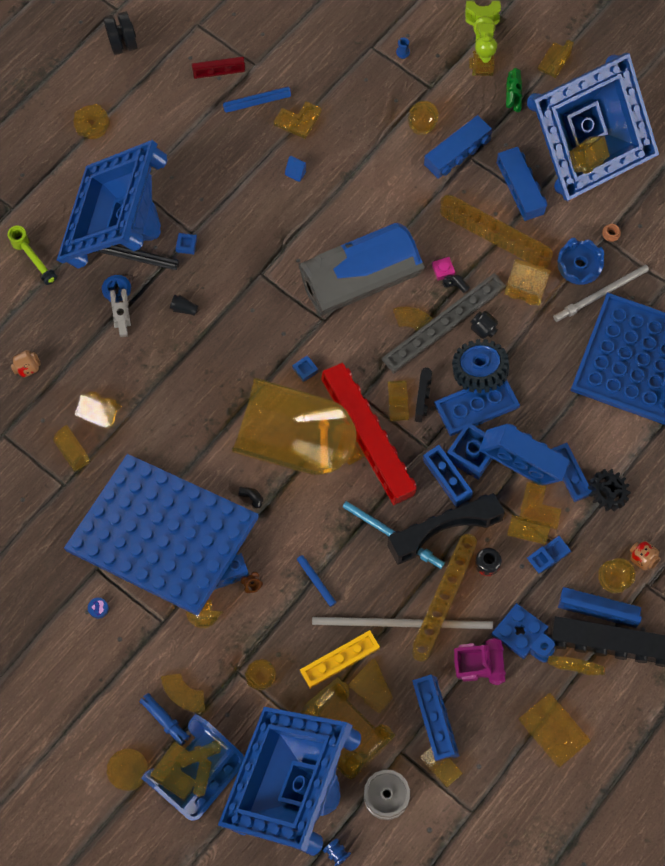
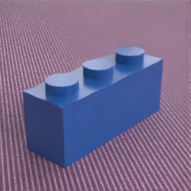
M440 445L423 455L424 463L456 508L472 498L473 491Z

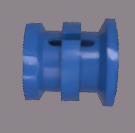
M338 838L334 839L323 849L324 853L329 854L328 858L331 861L334 860V866L341 865L351 855V852L346 853L345 847L338 843Z

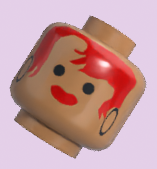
M25 350L13 357L11 368L15 375L19 374L21 377L26 378L38 372L41 363L35 352Z
M643 541L640 544L636 542L630 549L632 553L631 561L644 571L654 569L661 559L659 557V550L647 541Z

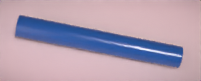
M303 555L299 556L297 561L328 605L330 607L334 606L337 603L305 557Z

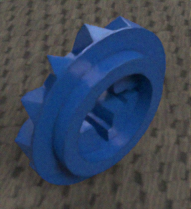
M113 275L103 282L102 293L111 302L110 291L114 290L117 284L120 289L119 293L116 294V302L118 303L123 300L121 296L122 289L127 290L128 297L132 288L130 281L126 277Z

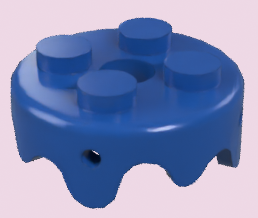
M571 238L559 252L557 260L558 270L563 278L573 284H589L595 281L603 270L604 250L602 247H597L589 239L577 241L576 238ZM582 260L585 265L580 267L575 262Z

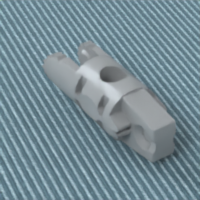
M122 289L121 296L123 302L116 303V293L112 290L110 291L114 328H119L120 337H128L127 326H131L127 290Z

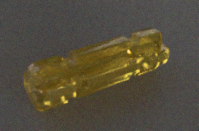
M207 758L201 759L199 762L195 780L196 785H194L193 794L197 797L204 796L206 793L212 762Z

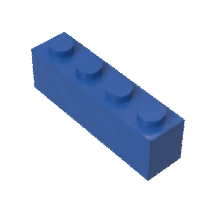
M477 115L427 153L424 158V166L438 179L443 175L446 176L454 166L463 163L467 156L473 155L481 145H486L491 140L492 128Z
M518 147L498 153L496 163L523 220L527 221L544 215L547 201L540 193L538 182H535L533 179L532 169L527 166L524 153L520 152Z

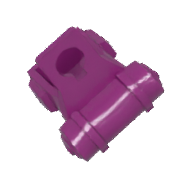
M493 638L486 641L485 645L475 646L474 643H469L454 648L457 678L462 679V681H477L478 678L483 677L488 678L489 683L493 685H500L506 682L502 640Z

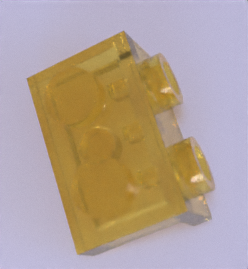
M89 391L88 393L81 394L75 416L111 429L117 410L121 409V405L117 404V401L114 399L99 397L100 394Z

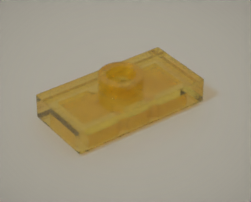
M512 515L507 535L546 545L550 524Z

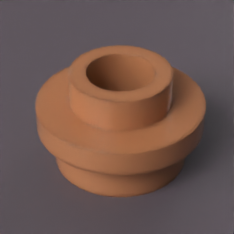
M609 224L603 228L602 235L605 240L614 242L620 238L621 231L616 224Z

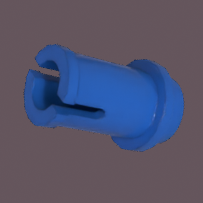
M404 37L398 40V48L396 50L397 56L401 59H405L410 55L409 40Z

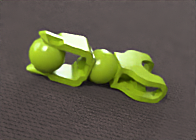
M466 1L465 21L473 25V30L476 34L475 51L483 63H488L497 50V42L493 35L496 28L495 25L500 22V1H492L488 6H479L475 1Z

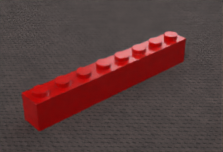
M342 362L324 370L321 377L324 386L393 506L413 497L417 488L416 482L413 478L409 477L405 463L399 460L396 448L391 446L388 441V434L385 430L381 429L376 414L371 412L370 404L366 398H363L358 383L353 381L350 369L346 368Z

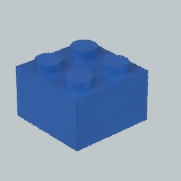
M467 422L448 450L447 456L454 466L479 480L492 461V458L479 451L485 432Z

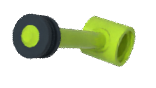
M18 225L11 227L8 231V238L12 247L17 250H24L42 273L41 279L46 285L52 284L58 276L52 269L48 270L31 249L25 229Z

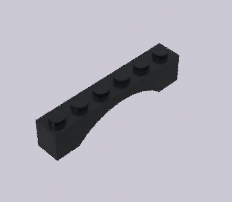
M494 493L490 495L485 494L471 503H463L459 508L454 510L448 509L442 515L429 517L423 523L412 524L401 532H393L388 537L387 546L397 565L416 558L421 547L435 534L451 527L464 525L487 528L503 521L505 511Z

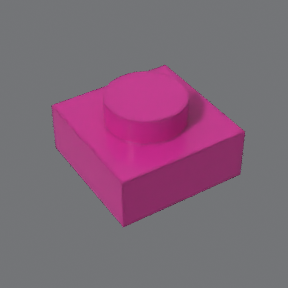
M450 257L432 262V267L438 281L444 279L447 275H455Z

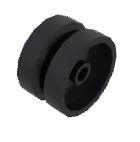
M127 11L118 13L119 25L116 24L112 15L103 17L114 56L123 53V41L128 51L138 49L132 22H130Z

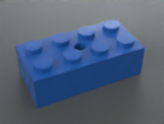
M505 424L486 430L479 449L480 452L540 486L562 481L569 460L563 457L562 453L553 451L548 448L547 444L532 439L530 434L520 432L512 424Z

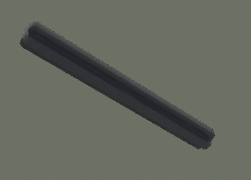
M118 245L96 251L172 270H177L179 266L177 259L139 250L131 251L126 247Z

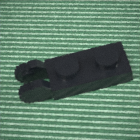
M428 367L423 368L420 375L415 422L422 423L423 416H427L428 405H424L425 399H429L430 388L428 386L431 385L432 371Z

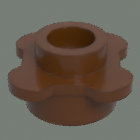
M252 572L251 575L241 578V583L244 584V591L246 593L257 592L262 587L263 583L258 578V572Z

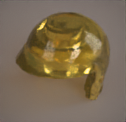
M420 101L414 104L408 116L410 129L418 135L430 133L438 122L439 114L437 108L428 101Z
M622 558L606 561L600 567L598 573L601 586L611 593H620L633 584L636 575L632 564Z
M208 599L198 616L186 611V616L192 625L205 629L214 625L223 612L211 611L212 600Z

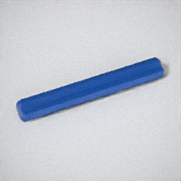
M284 87L224 102L223 108L227 113L291 96V90L289 87Z

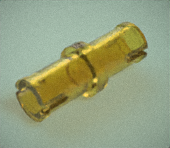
M213 741L202 747L198 745L194 747V750L180 754L178 758L179 763L185 768L196 762H204L206 758L221 753L220 744L217 741Z

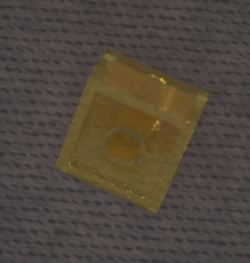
M515 259L506 285L505 294L513 299L524 300L530 305L540 306L548 285L551 270Z

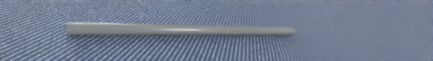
M312 617V625L493 629V621Z

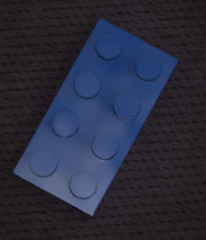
M507 379L503 382V385L497 386L496 390L489 388L487 393H485V390H482V393H477V389L473 393L468 388L434 402L450 437L461 433L467 422L477 426L520 407Z

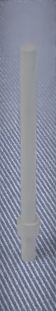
M644 265L581 301L566 306L565 310L553 316L554 320L558 322L567 316L575 315L578 310L605 296L607 292L610 293L648 272V266Z

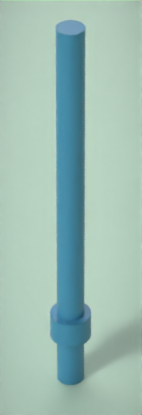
M348 501L343 504L344 509L387 536L395 532ZM423 548L419 550L417 555L421 556L420 559L423 561H429L440 569L445 565V562L432 555L433 552L430 550H424Z

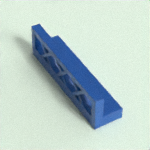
M565 587L562 588L558 608L637 628L641 622L640 612L642 607Z
M431 674L412 680L435 761L449 757H459L437 677Z

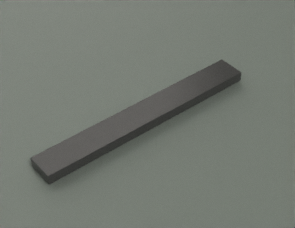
M495 273L382 357V361L393 374L505 290L506 285Z

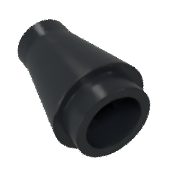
M174 295L170 309L173 312L195 316L198 305H195L181 295Z

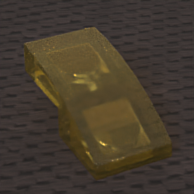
M387 382L390 421L409 420L407 382Z
M431 747L419 757L446 788L463 774L449 758L435 761Z

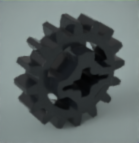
M603 469L590 479L589 482L591 484L588 486V489L592 490L589 496H594L595 499L592 502H598L599 509L604 506L605 511L610 509L616 511L629 501L627 496L631 492L626 490V488L630 485L624 483L625 477H619L620 472L614 474L613 469H610L608 472L606 469Z

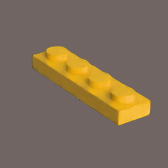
M369 630L300 669V672L308 687L312 688L380 649V646Z

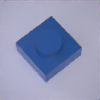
M179 233L176 252L194 255L197 235Z
M308 355L292 365V369L302 382L318 373V368Z

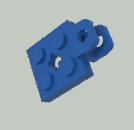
M517 603L492 632L494 638L502 640V644L522 659H525L530 653L539 661L546 663L555 653L554 641L545 635L549 627ZM523 627L525 634L520 633L516 635V628Z

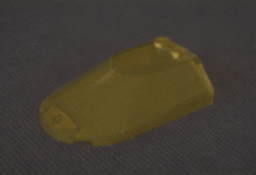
M254 378L249 402L238 437L232 447V453L306 474L323 475L339 469L348 461L355 448L356 429L348 412L338 403Z

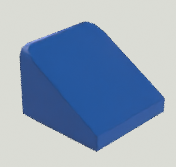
M289 156L285 175L300 182L306 173V163L293 156Z

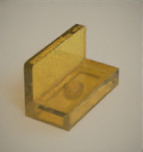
M567 40L564 46L554 42L539 64L538 70L556 78L572 53L574 42Z

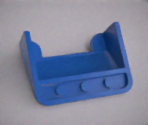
M197 714L188 723V730L195 738L169 769L163 774L158 769L152 768L141 777L144 782L191 821L199 819L239 772L244 759V755L207 720Z

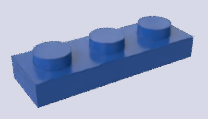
M568 443L552 448L551 450L562 453L563 457L569 460L563 481L573 501L577 502L589 497L592 490L588 489L589 484Z

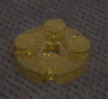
M98 104L85 106L74 113L73 123L75 130L80 136H85L87 139H97L103 136L110 125L107 112ZM89 120H95L93 125L87 122Z

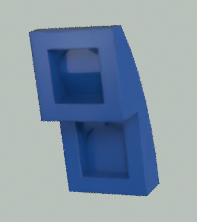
M557 536L546 546H542L527 557V559L540 574L572 551L562 538Z

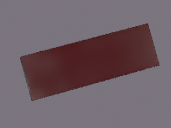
M244 57L192 63L194 79L246 72Z

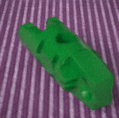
M514 68L509 71L507 77L506 107L510 109L513 106L515 112H520L522 107L521 70Z

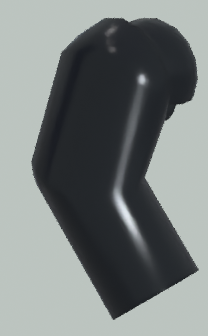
M447 275L442 281L444 287L457 286L463 293L470 288L459 275Z
M239 487L238 496L249 497L254 508L262 506L263 497L258 490Z

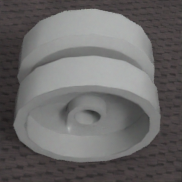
M394 770L375 772L368 779L364 787V802L368 811L381 820H391L399 817L406 810L410 800V788L406 779ZM384 791H386L387 794L391 793L389 798H385L383 796Z

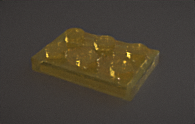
M551 693L518 719L559 768L591 741Z

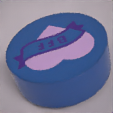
M94 598L89 602L88 612L93 618L100 619L107 615L109 607L104 599Z

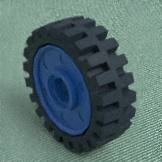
M476 339V343L469 341L468 345L466 343L462 345V349L459 347L457 353L453 356L452 367L455 380L459 386H463V389L467 390L469 388V391L473 393L475 389H477V393H482V390H485V393H487L489 388L496 390L497 386L503 385L509 374V360L506 350L500 344L496 345L492 340L490 343H488L487 339H484L483 342H480V339Z

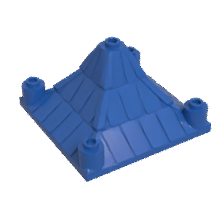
M630 53L610 55L605 64L544 94L533 93L527 100L528 108L537 113L558 177L554 185L555 191L563 195L566 201L659 155Z
M153 140L86 166L57 261L61 263L67 262L79 269L87 264V254L117 244H121L131 251H136L143 246L144 241H152L159 237L161 225L154 202H152V175H150L152 167L156 170L165 167L168 160L167 154L157 148L158 144Z
M264 707L218 826L232 830L240 835L247 834L292 847L311 856L318 854L323 846V838L312 830L320 816L331 813L339 805L341 795L336 770L340 752L343 748L349 751L355 750L361 742L360 732L353 729V725L348 722Z

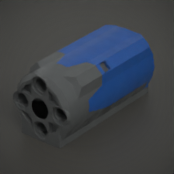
M400 223L391 224L299 263L305 290L319 317L420 275L425 268L411 233Z

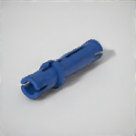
M149 693L144 695L145 699L141 698L139 702L165 728L166 734H170L180 746L186 743L184 740L188 741L190 736L178 725L179 722L173 720Z

